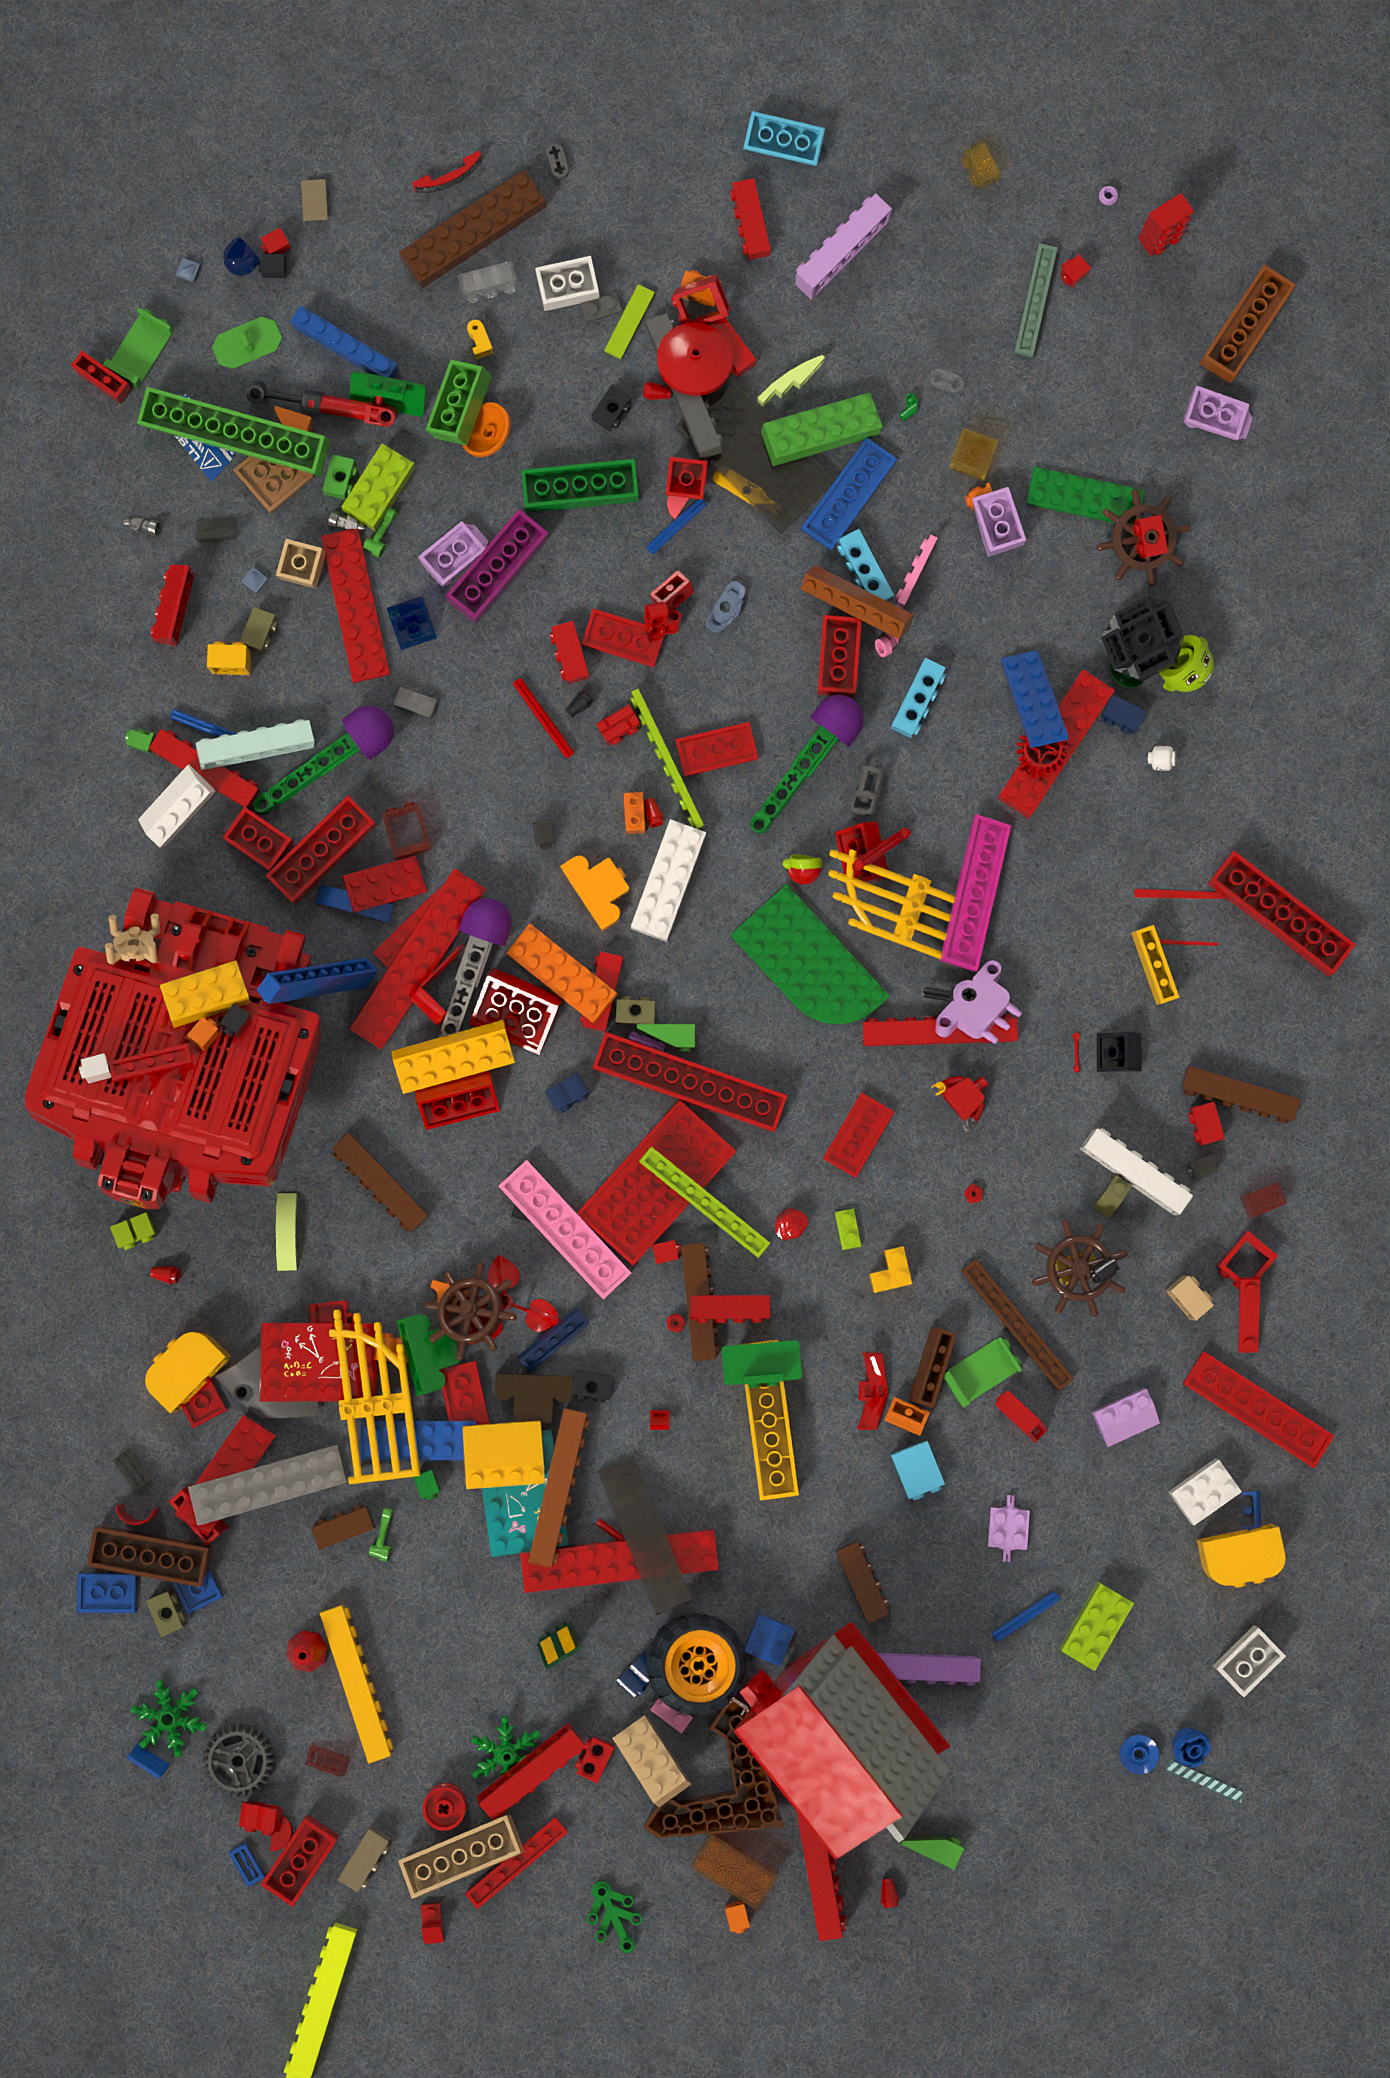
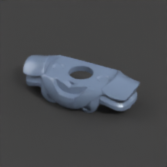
M731 581L727 585L707 619L706 627L710 631L719 633L727 625H730L735 618L739 617L742 603L744 602L742 599L745 595V587L737 581ZM724 601L730 604L728 612L720 610V604Z

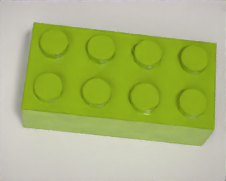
M381 444L341 506L343 512L350 514L353 518H356L359 522L376 532L389 507H392L416 469L414 463Z
M1097 1581L1059 1649L1095 1671L1134 1603Z

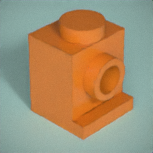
M986 483L984 488H973L968 495L964 496L967 507H971V510L974 511L972 498L992 492L990 483Z

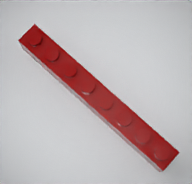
M1004 1014L1001 1018L1010 1025L1009 1030H1005L995 1024L990 1032L998 1038V1042L1018 1041L1017 1017L1012 1018V1014ZM907 1017L905 1021H897V1018H885L886 1022H878L877 1018L866 1019V1022L862 1023L863 1047L992 1043L985 1037L972 1038L958 1027L948 1037H941L935 1031L937 1021L935 1017H924V1020L916 1021V1017ZM941 1024L942 1027H948L947 1024Z

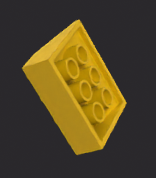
M540 1421L462 1426L466 1489L545 1483Z

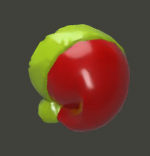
M793 854L789 859L783 860L782 863L784 868L788 870L790 878L801 885L811 884L816 881L823 867L821 858L801 854Z

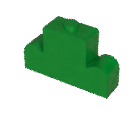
M423 1314L397 1320L416 1395L430 1393L443 1388L445 1377L443 1373L439 1372V1369L456 1365L460 1362L456 1358L457 1342L446 1334L436 1342H430L429 1337L439 1329L428 1331L430 1321Z

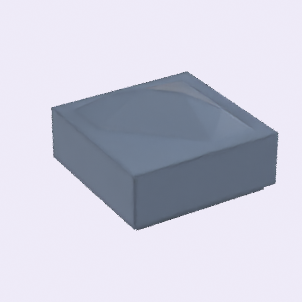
M182 258L176 272V277L194 283L201 265Z
M252 567L241 582L257 594L268 581V578Z

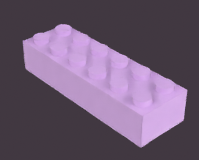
M876 193L872 197H867L862 203V208L859 211L857 209L854 210L849 216L850 220L846 224H840L836 229L837 233L833 237L829 236L823 242V247L819 251L816 249L810 255V260L806 264L803 262L797 268L795 285L812 300L890 221L892 208Z

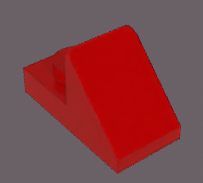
M441 1902L421 1904V1931L424 1944L444 1942Z

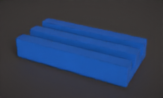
M246 1842L229 1852L230 1857L248 1887L265 1877L263 1870ZM242 1849L246 1851L248 1857L250 1858L252 1864L254 1865L256 1871L259 1874L258 1877L256 1876L251 1865L246 1859L244 1853L242 1852ZM237 1852L239 1853L253 1880H249L247 1874L245 1873L243 1867L241 1866L239 1860L235 1855Z

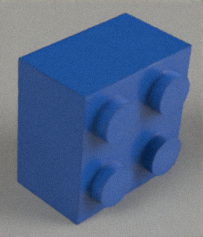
M758 1613L744 1647L745 1652L781 1666L795 1628Z

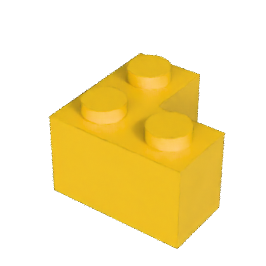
M904 1246L884 1250L888 1270L869 1274L873 1293L912 1284Z

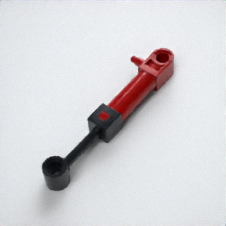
M262 381L253 382L245 392L247 399L252 403H259L266 398L301 404V412L318 415L325 413L364 420V423L384 427L392 425L398 416L397 409L391 404L383 403V397L376 396L375 402L368 401V403L328 396L324 392L305 390L302 396L270 391ZM253 388L259 389L261 395L256 396L253 393ZM383 412H389L391 419L384 418Z

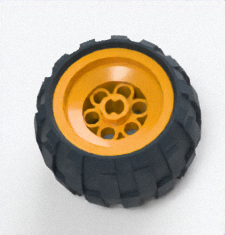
M705 1613L682 1614L672 1618L670 1622L663 1625L656 1632V1636L652 1643L649 1644L647 1651L646 1673L652 1690L665 1705L686 1715H708L713 1711L724 1708L740 1691L744 1674H746L747 1662L742 1641L727 1623ZM698 1646H701L703 1649L701 1654H696L695 1652ZM688 1652L690 1654L688 1660H683V1653ZM709 1655H712L713 1658L711 1663L707 1662ZM700 1660H701V1661H702V1667H701L700 1669H699V1668H696V1669L694 1670V1668H693L694 1662H695V1661L700 1662ZM687 1667L688 1672L684 1675L681 1674V1668ZM711 1669L710 1674L706 1677V1670ZM698 1675L699 1680L692 1682V1677Z

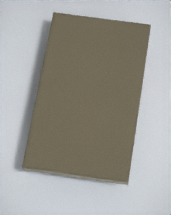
M326 180L301 181L303 222L328 220Z

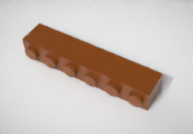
M816 565L805 573L801 590L897 639L902 638L909 631L914 617L913 614Z

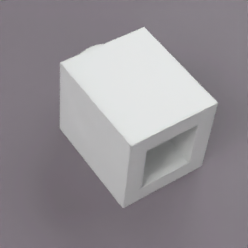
M104 1053L81 1060L80 1074L82 1079L85 1078L88 1083L111 1078L108 1059Z

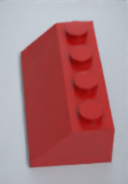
M170 565L169 570L165 571L164 581L166 582L164 588H161L159 599H161L160 607H156L155 618L157 619L150 631V636H152L154 642L177 647L195 575L188 565Z
M490 1070L415 1091L417 1104L426 1130L500 1111Z

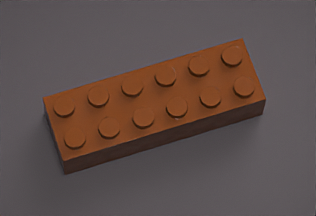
M1264 264L1199 364L1231 384L1296 284Z

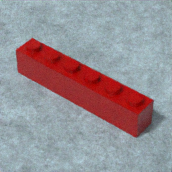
M160 729L149 747L152 752L182 770L189 764L216 791L242 807L250 809L260 793L256 782L249 778L247 781L242 779L241 773L234 769L229 771L224 768L225 766L201 770L197 751L192 748L193 744L185 739L181 742L176 739L177 735L168 729L166 732Z
M568 1722L477 1795L478 1804L493 1821L496 1818L502 1817L507 1809L512 1805H517L523 1796L533 1792L538 1784L543 1780H548L553 1772L558 1768H563L573 1756L579 1755L583 1748L586 1747L583 1739Z

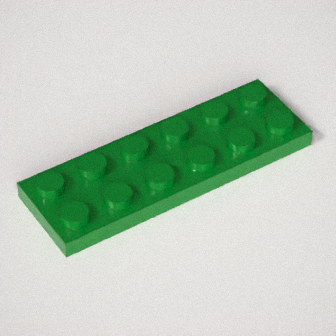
M1034 467L1026 504L1114 523L1103 515V510L1109 509L1120 516L1127 509L1134 507L1131 491L1136 488ZM1137 489L1142 505L1145 490ZM1132 516L1127 522L1134 525L1136 516Z

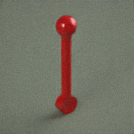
M1076 1032L1072 1036L1075 1048V1066L1073 1071L1078 1073L1080 1072L1078 1059V1039H1080V1034Z

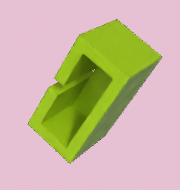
M147 1212L133 1217L129 1221L126 1220L110 1227L118 1248H124L125 1251L136 1247V1242L142 1241L146 1243L154 1240L153 1236L157 1235L151 1216Z

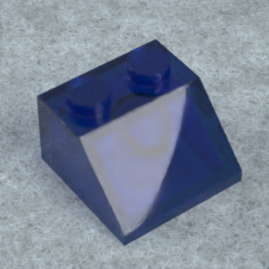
M423 596L387 607L389 618L401 650L437 638Z

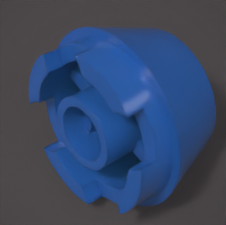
M1187 1727L1179 1730L1173 1737L1172 1747L1174 1756L1182 1765H1189L1191 1768L1198 1767L1205 1762L1203 1759L1207 1756L1208 1752L1211 1753L1209 1738L1201 1731Z

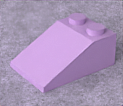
M1009 487L972 498L980 534L988 557L1024 546L1026 537Z

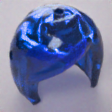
M240 237L232 240L223 254L226 269L236 276L250 274L260 261L256 253Z

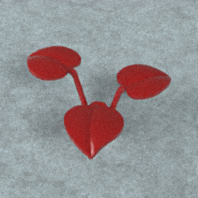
M498 1255L492 1262L488 1273V1283L493 1287H497L503 1281L509 1279L512 1284L508 1288H513L517 1285L520 1278L518 1268L501 1255ZM507 1289L500 1294L503 1301V1310L507 1311L515 1307L527 1312L525 1321L527 1326L533 1331H546L559 1322L557 1311L545 1300H533L530 1303V1308L526 1309L514 1303L513 1298L506 1294ZM500 1323L499 1328L491 1336L493 1339L501 1333L502 1323Z

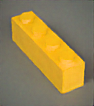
M1154 925L1132 932L1131 934L1156 1005L1179 998Z

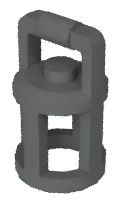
M861 765L850 810L857 815L872 816L875 813L886 772L875 767ZM869 775L874 776L870 791L865 790ZM859 798L864 803L871 801L870 809L857 807Z

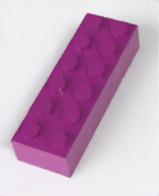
M518 509L446 594L447 601L477 624L549 539L548 532Z

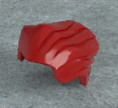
M794 1208L782 1211L775 1219L776 1233L783 1240L799 1238L808 1226L806 1215Z

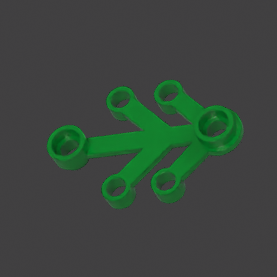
M598 1881L592 1888L595 1900L591 1912L587 1914V1922L591 1925L598 1922V1911L603 1902L606 1911L600 1928L595 1933L596 1941L599 1943L605 1942L607 1939L606 1932L611 1920L620 1938L619 1947L621 1951L630 1953L635 1948V1941L632 1937L627 1936L619 1917L630 1920L633 1925H639L642 1922V1915L639 1912L633 1913L613 1906L610 1899L622 1902L625 1907H631L634 1903V1898L630 1894L624 1895L611 1890L610 1884L606 1881ZM603 1888L606 1892L601 1895L598 1893V1890ZM629 1897L631 1898L632 1902L630 1904H626L624 1902V1899ZM595 1915L596 1920L590 1921L589 1916ZM636 1915L640 1917L638 1922L633 1921V1917ZM599 1933H603L605 1937L603 1939H599L597 1935ZM625 1942H629L631 1947L627 1949L623 1945Z

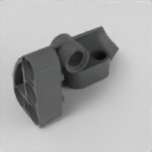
M258 1338L249 1342L215 1374V1377L229 1391L232 1397L260 1418H295L316 1416L317 1401H259L261 1340ZM239 1387H244V1393L240 1396H237V1389Z

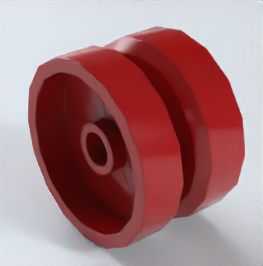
M440 1783L434 1786L427 1793L423 1803V1816L426 1822L432 1828L440 1831L457 1827L463 1820L467 1809V1799L464 1792L457 1785L451 1783ZM442 1804L444 1806L448 1805L449 1807L445 1809L442 1807Z

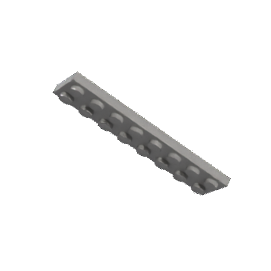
M333 1445L192 1485L188 1489L197 1525H202L347 1482L338 1445Z

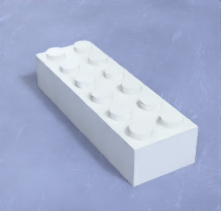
M670 819L631 924L632 930L667 942L703 845L706 832Z
M1101 1128L1091 1131L1080 1147V1150L1131 1184L1171 1214L1180 1215L1193 1197L1189 1193L1191 1190L1183 1184L1177 1185L1174 1183L1175 1179L1172 1176L1157 1171L1159 1168L1150 1161L1148 1163L1143 1161V1156L1138 1152L1127 1150L1125 1143L1119 1139L1113 1140L1110 1138L1111 1134L1105 1129Z

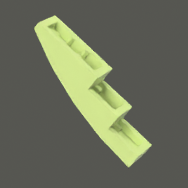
M823 355L818 356L788 371L758 397L757 403L764 407L775 394L782 398L793 385L800 389L824 363L825 357Z

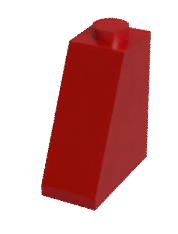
M1008 1390L998 1396L995 1406L1034 1443L1047 1432L1048 1429L1043 1422Z

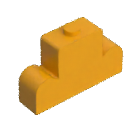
M575 856L560 866L602 932L619 920L620 910L611 903L629 892V886L624 880L626 875L620 867L617 869L611 859L607 858L589 870L588 861L583 856Z

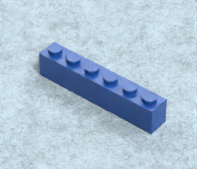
M301 305L290 321L293 328L369 374L394 378L399 370L397 363Z

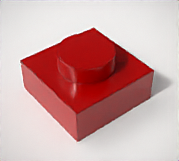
M650 1410V1430H669V1410Z

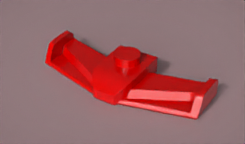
M863 1352L867 1381L859 1380L858 1400L866 1402L857 1429L877 1430L889 1389L883 1353Z

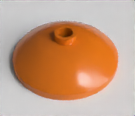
M483 403L468 445H462L463 448L475 457H486L498 451L507 440L510 432L511 421L508 412L497 403Z

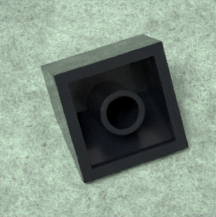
M1116 1032L1097 1034V1072L1142 1071L1141 1033Z

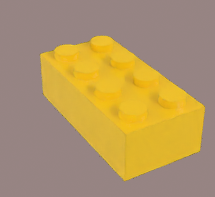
M237 961L160 985L174 1028L200 1020L202 1017L206 1018L228 1011L232 1004L240 1007L250 1003Z

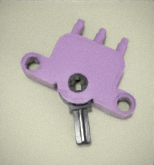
M988 961L973 977L972 981H962L956 986H951L950 990L924 987V998L948 1001V1006L938 1016L935 1031L939 1036L948 1037L958 1027L972 1038L985 1037L996 1044L998 1038L990 1030L995 1024L1005 1030H1009L1010 1025L1001 1018L1008 1010L1017 1017L1022 1015V1012L1009 1002L1010 996L1007 990L997 984L1001 974V965L997 961ZM988 971H994L996 974H990ZM941 1024H947L948 1027H942Z

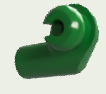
M909 393L906 396V409L899 414L903 422L918 411V398L914 393Z

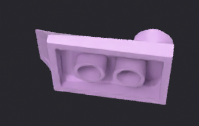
M1195 386L1184 415L1183 423L1190 428H1200L1230 439L1239 440L1246 439L1253 418L1249 412L1248 403Z
M461 521L418 556V559L432 577L444 587L450 584L453 578L478 558L487 547L489 541L475 525H468Z

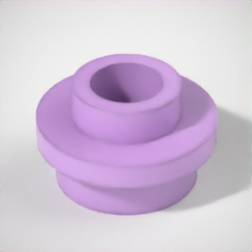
M1106 186L1101 189L1099 193L1101 203L1112 205L1117 201L1118 192L1115 188ZM1105 194H1111L1112 198L1107 199Z

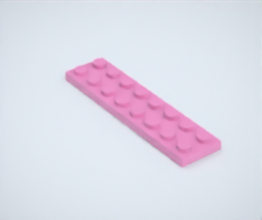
M527 1160L498 1186L602 1299L607 1297L631 1274L626 1266Z

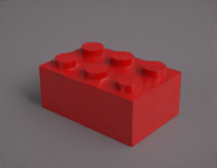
M246 807L242 809L223 836L226 842L268 871L284 858L294 844L291 838Z

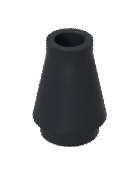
M583 690L581 693L578 692L565 710L573 718L575 715L591 707L594 701Z

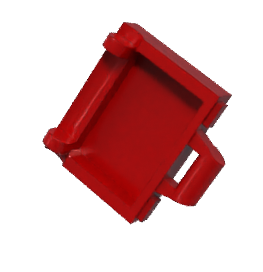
M346 1300L309 1304L311 1323H334L333 1313L337 1309H340L342 1323H349L348 1317H351L352 1323H355L353 1319L354 1313L347 1312L349 1308Z

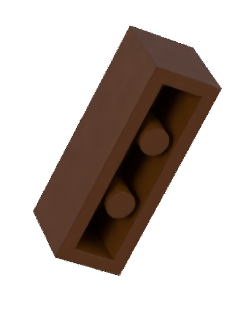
M360 1504L352 1507V1512L344 1514V1511L334 1514V1519L326 1521L324 1518L314 1522L315 1526L311 1530L318 1549L321 1550L376 1528L368 1506L363 1507Z

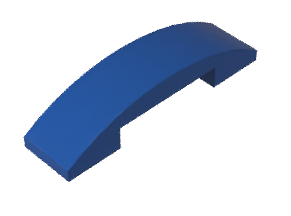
M320 885L316 904L353 913L345 890ZM389 903L355 914L389 923L394 905Z

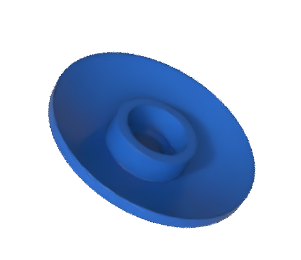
M1133 1735L1127 1738L1120 1748V1760L1123 1766L1134 1774L1150 1772L1154 1769L1159 1759L1157 1745L1151 1738L1145 1735ZM1137 1750L1142 1751V1755L1140 1757L1135 1756V1752Z

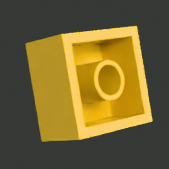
M213 642V644H208L207 668L212 674L251 675V651L241 642H233L232 645H225L224 642Z

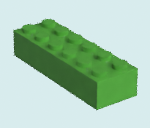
M866 393L764 423L761 434L772 465L776 466L866 439V437L878 436L883 426L871 393Z

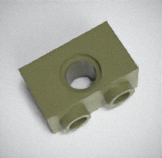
M621 996V1000L617 999L616 1024H654L655 1001H652V998L640 997V1000H632V997ZM633 1006H639L641 1013L634 1016L630 1013V1009Z
M168 1590L146 1601L161 1637L186 1626L184 1623L187 1621L183 1611L178 1609L177 1604L179 1600L175 1592L172 1593L171 1590ZM165 1607L172 1610L171 1617L164 1615L163 1610Z

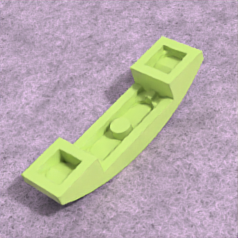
M277 1193V1271L297 1270V1193Z

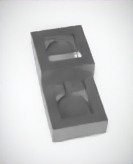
M400 687L393 705L432 719L438 701Z

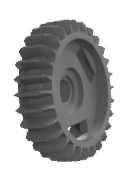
M241 1723L237 1724L236 1729H234L233 1724L229 1725V1730L224 1726L222 1733L219 1731L215 1732L217 1738L211 1736L210 1741L213 1744L207 1743L205 1747L209 1750L203 1752V1755L208 1756V1758L202 1760L203 1763H207L203 1770H209L205 1777H212L209 1784L216 1782L215 1790L222 1787L221 1794L228 1790L229 1797L232 1796L233 1792H236V1797H239L241 1792H243L244 1796H247L248 1790L254 1794L255 1787L259 1790L262 1788L260 1782L263 1784L268 1782L265 1776L271 1777L272 1773L268 1770L274 1769V1766L270 1764L275 1761V1758L270 1757L274 1750H268L272 1743L266 1744L265 1741L268 1736L261 1738L262 1731L256 1734L255 1726L248 1730L249 1724H246L243 1729L241 1728ZM235 1735L242 1736V1741L224 1746L223 1739ZM238 1755L243 1758L241 1766L233 1764L234 1756ZM257 1755L263 1756L260 1775L254 1773ZM218 1767H221L233 1779L231 1783H228L216 1771Z

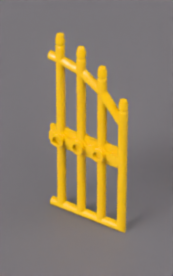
M830 850L829 855L831 857L838 858V860L847 863L846 875L835 870H829L828 875L846 883L849 896L834 892L832 897L852 905L861 921L850 918L848 921L849 925L938 959L941 958V951L912 941L914 931L918 930L945 941V932L918 923L920 913L924 912L949 922L951 914L924 905V901L928 893L954 903V895L931 887V880L913 874L912 879L873 864L864 866L863 869L909 886L906 897L853 878L854 870L852 869V864L857 859L856 851L849 850L847 855L836 850ZM855 886L903 904L900 915L858 900ZM864 910L897 922L894 933L873 926Z
M340 1309L334 1310L335 1329H329L330 1337L337 1338L344 1400H339V1412L341 1420L347 1419L354 1476L348 1477L349 1484L421 1476L403 1344H397L396 1350L398 1355L396 1356L384 1344L380 1322L374 1323L375 1338L363 1333L360 1313H354L353 1316L355 1331L343 1330ZM344 1337L354 1338L357 1342L363 1398L352 1399ZM364 1342L377 1348L383 1395L371 1396ZM386 1357L399 1369L402 1393L390 1394ZM405 1412L412 1469L400 1470L393 1417L395 1413ZM374 1416H386L392 1472L381 1473ZM366 1417L374 1474L362 1475L355 1418Z

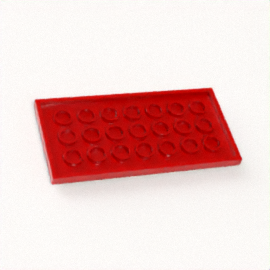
M681 1100L673 1106L576 1213L633 1266L690 1204V1202L639 1162L650 1146L702 1188L709 1183L737 1152Z

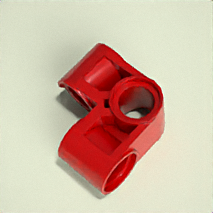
M663 602L646 604L643 619L651 637H658L660 635L677 633L680 630L682 613L677 610H668L667 605Z

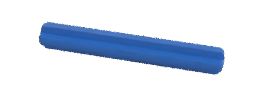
M697 499L647 545L648 551L652 554L656 553L706 506V502Z
M173 709L170 714L172 720L216 737L225 734L229 736L237 734L176 709Z
M1055 1591L1051 1592L992 1632L994 1639L997 1642L1001 1641L1060 1600L1058 1594Z

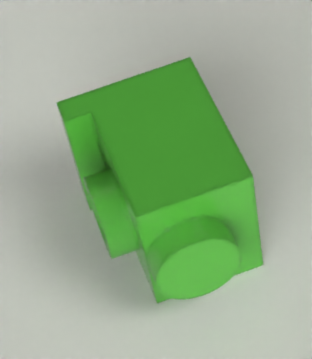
M137 728V731H127L125 741H127L126 744L129 747L151 754L149 747L156 735L152 732L148 735L147 731Z

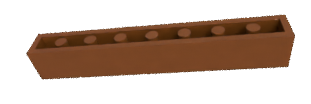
M565 1408L563 1410L528 1560L529 1564L551 1568L552 1564L556 1565L559 1553H556L555 1550L557 1545H561L563 1534L560 1533L561 1525L565 1526L567 1514H564L566 1506H570L572 1495L568 1494L570 1487L574 1488L576 1476H573L574 1468L578 1469L581 1457H577L579 1449L583 1450L585 1438H582L583 1430L587 1431L589 1419H586L587 1413Z

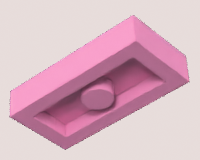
M659 1698L650 1709V1711L681 1734L693 1719V1716L689 1714L679 1713L668 1707Z

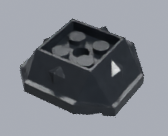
M1147 596L1114 613L1101 639L1113 669L1118 673L1143 682L1177 664L1184 635L1171 603ZM1149 636V640L1144 643V639Z

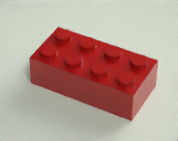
M1182 193L1149 213L1138 239L1150 257L1154 254L1157 256L1162 254L1166 250L1165 247L1170 244L1174 246L1182 240L1181 237L1185 234L1184 231L1188 228V223L1191 221L1194 213Z
M823 615L817 695H844L855 698L861 633L860 619Z
M307 1814L260 1885L293 1907L338 1840L339 1835Z

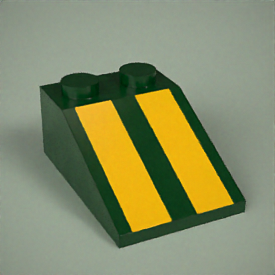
M563 1622L555 1627L557 1631L552 1634L546 1632L539 1637L540 1641L537 1642V1647L547 1670L581 1649L583 1642L571 1622L568 1624Z

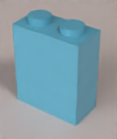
M927 1440L890 1454L909 1499L913 1498V1501L924 1497L923 1493L931 1491V1493L937 1492L942 1489V1485H945Z

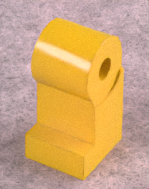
M479 320L470 321L467 330L470 338L474 340L476 347L472 348L475 359L493 354V348L482 322Z

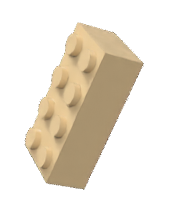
M645 1715L613 1737L614 1742L652 1802L658 1807L691 1785L660 1734Z

